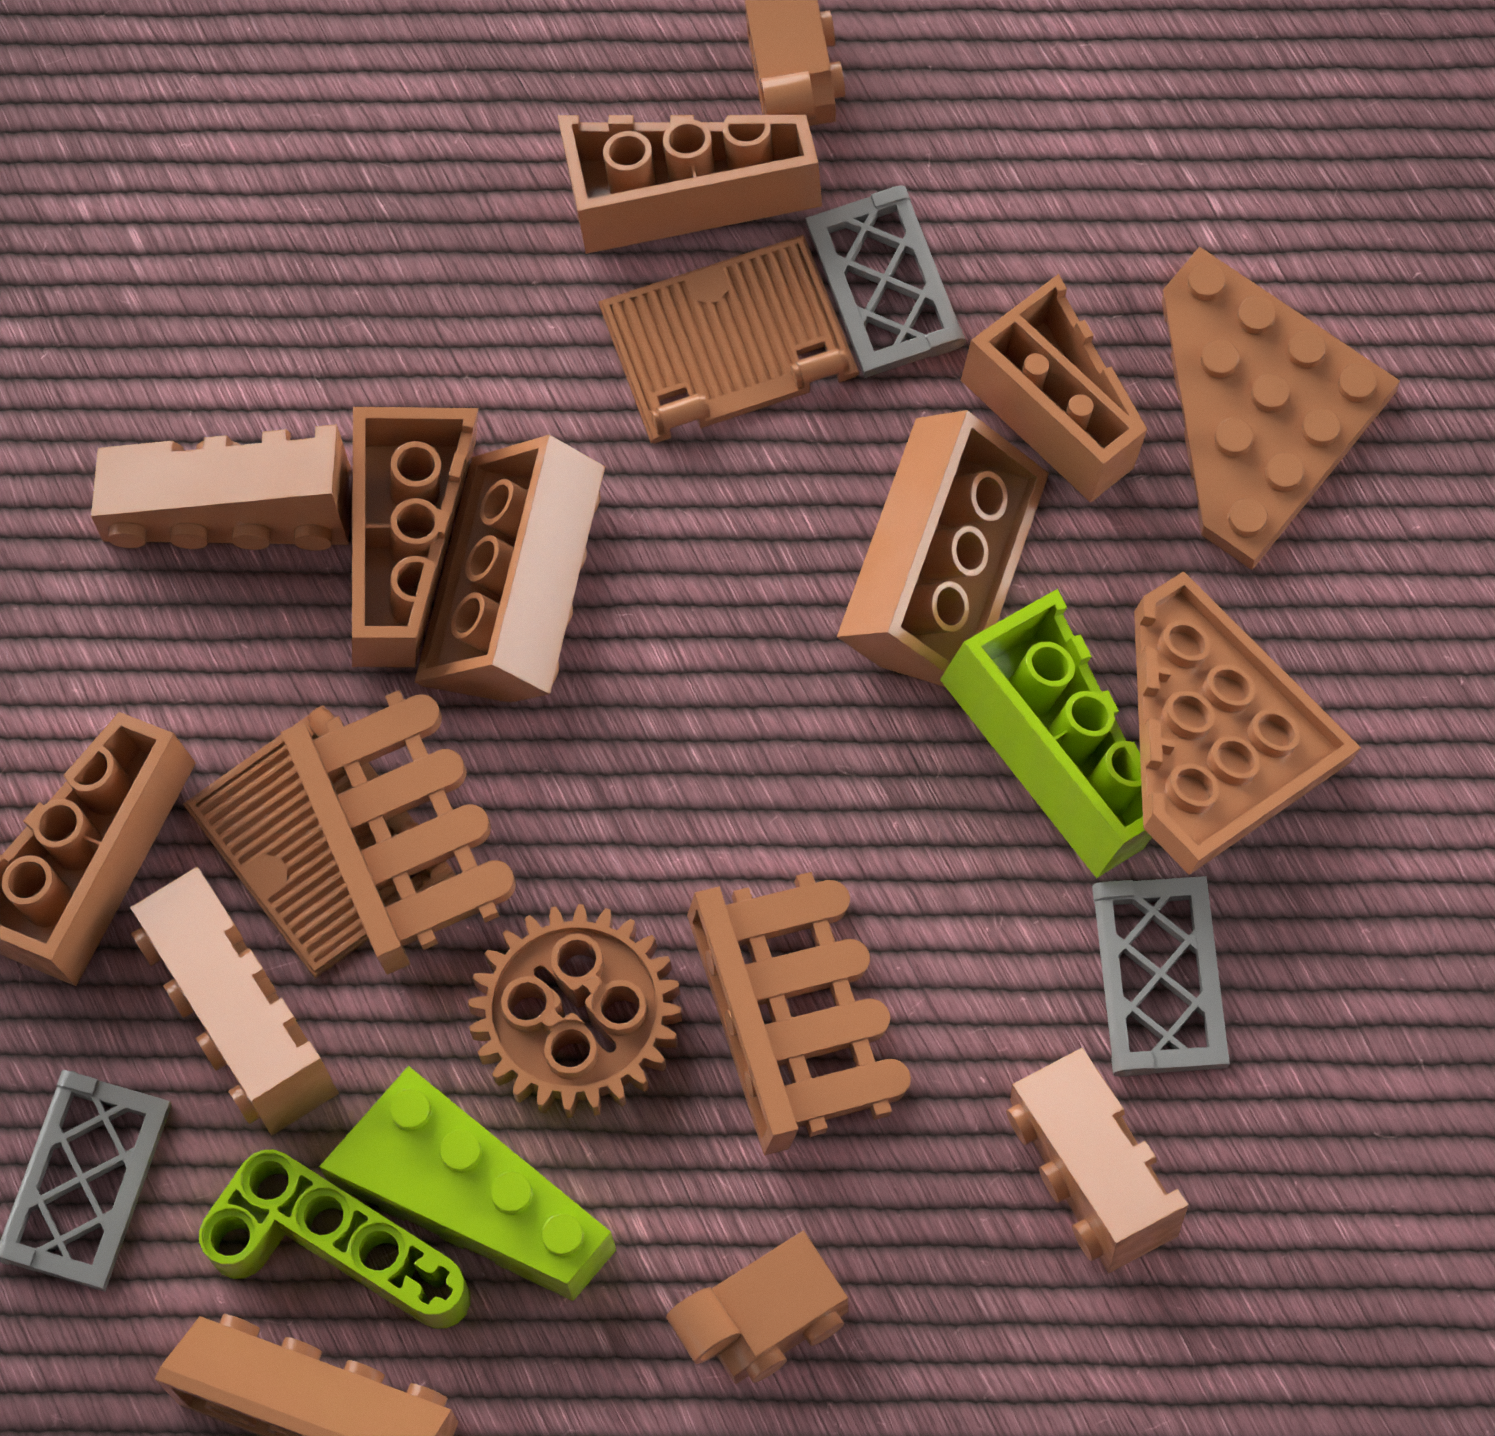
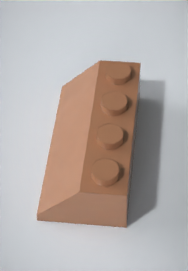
M968 410L916 418L837 638L879 667L945 687L940 678L963 642L998 622L1049 472Z
M551 435L472 457L415 683L423 687L510 703L551 693L552 684L555 682L559 672L558 660L566 627L573 615L572 602L579 573L587 557L586 544L593 515L600 503V487L605 470L604 465Z
M223 1314L219 1323L199 1316L160 1366L155 1377L157 1383L179 1406L259 1436H453L459 1423L452 1409L445 1407L448 1398L439 1392L410 1383L407 1392L400 1391L382 1384L385 1375L370 1366L347 1360L344 1369L320 1361L323 1352L310 1344L285 1337L282 1346L258 1338L261 1329L256 1325L228 1314Z

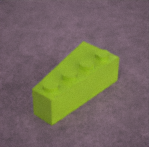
M1057 588L964 641L940 678V681L1097 879L1143 850L1152 837L1143 828L1140 752L1135 742L1126 741L1115 719L1119 710L1109 690L1101 691L1088 665V661L1092 656L1081 634L1073 635L1063 615L1067 606Z
M407 1066L319 1166L327 1181L352 1196L353 1194L378 1206L380 1210L403 1221L406 1219L423 1227L459 1248H467L494 1261L496 1265L572 1301L576 1299L616 1252L610 1230L410 1066Z

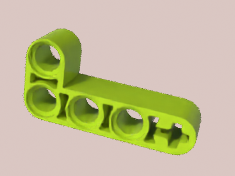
M274 1149L256 1152L243 1162L204 1218L199 1229V1243L204 1254L222 1275L232 1279H243L256 1274L265 1265L286 1235L429 1327L440 1329L458 1324L466 1316L471 1304V1292L460 1268L450 1258L287 1154ZM273 1174L288 1176L286 1190L279 1197L268 1200L257 1197L259 1185L266 1177ZM331 1208L343 1211L341 1225L334 1232L327 1235H318L311 1232L312 1222L319 1212ZM234 1229L250 1231L249 1242L240 1253L231 1256L219 1253V1244L228 1232ZM382 1243H391L399 1248L397 1259L390 1267L384 1270H372L366 1267L368 1253L375 1246ZM415 1269L418 1271L421 1279L434 1287L439 1288L446 1281L451 1295L446 1300L436 1296L429 1303L420 1284L411 1279Z

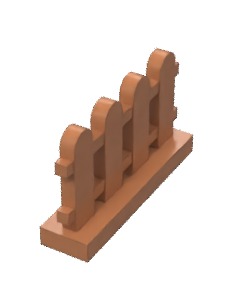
M400 690L385 696L389 707L346 726L343 725L339 716L324 722L329 733L314 740L304 722L280 732L376 957L387 975L410 965L403 946L419 940L423 950L439 943L434 932L479 912L485 923L500 917L495 905L508 900L516 888L514 874L506 863L491 860L477 866L470 850L483 844L490 835L491 824L486 812L481 807L473 804L463 805L453 810L446 796L447 793L459 788L466 778V767L461 756L450 749H441L428 755L422 742L423 738L435 733L441 725L442 714L437 702L432 697L424 694L414 695L404 700ZM407 746L413 762L370 781L367 780L361 765ZM346 772L353 788L337 795L331 779ZM428 801L432 802L438 817L393 837L391 836L385 820ZM370 828L377 844L361 850L355 834ZM456 856L463 873L416 893L409 876ZM394 883L401 900L385 906L379 890Z
M812 872L796 875L794 880L796 888L752 898L749 887L735 890L732 894L733 903L728 905L725 904L720 886L695 892L687 914L764 1156L788 1150L796 1136L798 1127L806 1125L809 1136L812 1137L826 1133L828 1127L825 1120L866 1109H870L873 1120L890 1116L892 1110L889 1103L900 1100L905 1095L911 1082L910 1072L902 1062L896 1059H885L875 1062L869 1044L879 1040L885 1034L890 1023L888 1008L881 1001L872 998L855 1001L849 983L859 980L868 968L870 954L867 947L855 939H844L835 942L829 925L839 921L845 915L850 904L849 892L838 881L825 880L815 883ZM810 929L816 947L772 958L766 939ZM747 944L753 963H744L739 946ZM830 988L835 1007L791 1017L786 999ZM767 1004L772 1023L764 1024L759 1009L760 1005ZM850 1048L856 1067L811 1078L805 1059ZM786 1064L792 1084L784 1086L778 1066Z

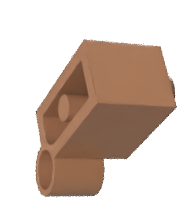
M745 0L747 36L762 115H806L809 126L836 122L835 98L845 97V84L840 61L829 62L827 47L835 46V33L830 10L820 12L818 0Z
M803 1230L715 1287L704 1288L688 1296L668 1312L666 1319L695 1364L703 1363L717 1356L734 1384L739 1383L748 1376L753 1383H756L779 1370L787 1362L784 1353L799 1343L807 1340L810 1346H814L840 1330L844 1325L841 1317L849 1312L847 1295Z

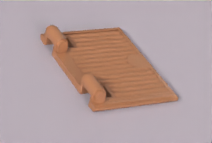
M804 235L598 301L650 443L655 444L670 439L671 428L695 420L698 421L701 429L810 393V382L836 374L840 383L859 375L858 368ZM822 347L826 349V352L801 360L798 358V355ZM683 393L688 395L686 398L660 406L659 401Z
M322 705L295 725L304 722L314 740L329 733L324 722L335 717L330 710ZM282 735L276 737L183 803L186 810L314 978H317L369 940ZM369 762L361 765L368 781L379 777ZM346 772L331 779L337 795L353 788ZM407 811L385 820L392 837L419 825ZM370 828L355 834L361 850L377 844ZM445 860L421 871L411 878L416 893L452 878L456 874ZM394 883L379 890L385 906L401 900Z

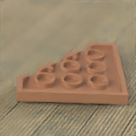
M1199 246L1163 289L1161 301L1171 343V360L1178 400L1181 402L1185 426L1184 436L1191 478L1194 479L1201 535L1253 570L1395 395L1400 380Z
M1184 571L1143 596L1134 611L1143 828L1190 875L1352 762L1361 747Z

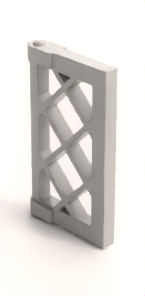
M895 186L871 194L870 197L805 218L806 226L864 378L930 356L932 358L948 353L965 345V336L959 326L905 186ZM897 212L905 232L903 239L873 227L877 218ZM847 228L857 232L858 235L847 256L844 258L837 255L829 234ZM867 237L897 249L884 274L854 262ZM905 253L914 256L925 283L923 290L892 278ZM848 272L878 284L865 309L857 306L846 279ZM887 288L917 300L904 325L874 313ZM925 304L934 307L942 329L928 334L912 329ZM870 323L898 335L894 345L874 351L865 329L867 324Z
M1207 876L1141 881H1108L1094 884L1092 892L1096 911L1113 1075L1127 1077L1150 1075L1152 1073L1228 1068L1230 1062ZM1189 900L1193 929L1190 935L1159 912L1167 902ZM1154 902H1156V904H1155L1154 906H1151V905L1149 904V903H1154ZM1133 904L1145 916L1129 935L1122 939L1116 934L1113 905ZM1152 920L1182 943L1161 968L1157 967L1131 946L1132 942ZM1187 949L1196 955L1200 994L1197 998L1167 975V972ZM1123 953L1153 976L1132 1002L1123 996L1119 957ZM1159 982L1189 1005L1168 1032L1138 1008ZM1195 1011L1204 1019L1207 1047L1187 1048L1174 1037ZM1130 1016L1160 1039L1151 1051L1130 1052L1126 1023ZM1166 1045H1168L1171 1048L1168 1050H1163Z
M62 1070L0 1240V1262L106 1292L172 1104L168 1100L99 1081L98 1079L78 1074L75 1071ZM76 1096L93 1101L100 1115L63 1133L62 1127L73 1097ZM103 1105H107L113 1108L108 1111H105ZM127 1112L144 1116L145 1119L135 1146L125 1151L111 1121ZM105 1124L120 1155L83 1173L69 1142ZM62 1146L77 1177L41 1195L39 1189L53 1151ZM125 1164L127 1169L113 1208L103 1214L89 1182ZM82 1186L97 1217L60 1235L46 1204ZM40 1208L54 1240L38 1248L20 1244L31 1212ZM102 1227L104 1233L93 1264L90 1265L73 1260L66 1245ZM60 1249L63 1256L53 1254L52 1252Z

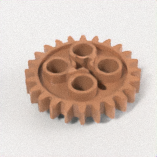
M578 904L573 921L564 922L561 913L555 906L551 907L550 925L543 928L532 916H526L525 922L528 935L522 939L516 934L505 930L503 937L509 950L505 955L492 950L485 952L487 963L494 970V973H474L473 980L476 988L487 994V996L468 999V1007L471 1014L484 1018L470 1025L469 1029L473 1040L489 1041L477 1053L482 1065L499 1062L492 1073L495 1083L501 1086L516 1078L513 1087L515 1101L521 1103L535 1091L537 1092V1105L540 1113L545 1114L556 1098L562 1100L567 1118H572L576 1111L578 1100H587L591 1111L596 1116L600 1115L601 1096L610 1094L614 1101L622 1107L626 1105L623 1086L630 1082L644 1092L649 1089L643 1071L646 1066L658 1071L666 1069L665 1058L657 1050V1047H677L676 1033L664 1025L682 1021L681 1007L666 1003L681 995L677 980H661L672 970L671 961L668 956L650 960L657 949L655 937L650 935L636 943L634 942L637 929L635 921L631 918L623 923L618 930L613 929L610 909L605 908L599 915L596 923L588 922L584 905ZM573 956H589L595 961L594 967L584 976L572 977L561 971L565 962ZM537 970H546L555 980L566 998L575 1007L580 1008L586 1005L591 1025L616 1045V1049L613 1052H606L598 1044L591 1031L576 1014L570 1013L565 1016L560 997L546 983L535 976ZM534 997L546 1003L544 1011L534 1019L522 1020L512 1015L514 1007L525 998ZM618 1001H629L638 1006L639 1010L632 1020L627 1023L617 1024L610 1022L604 1017L610 1005ZM568 1044H581L590 1050L586 1060L575 1067L561 1066L555 1061L560 1049Z

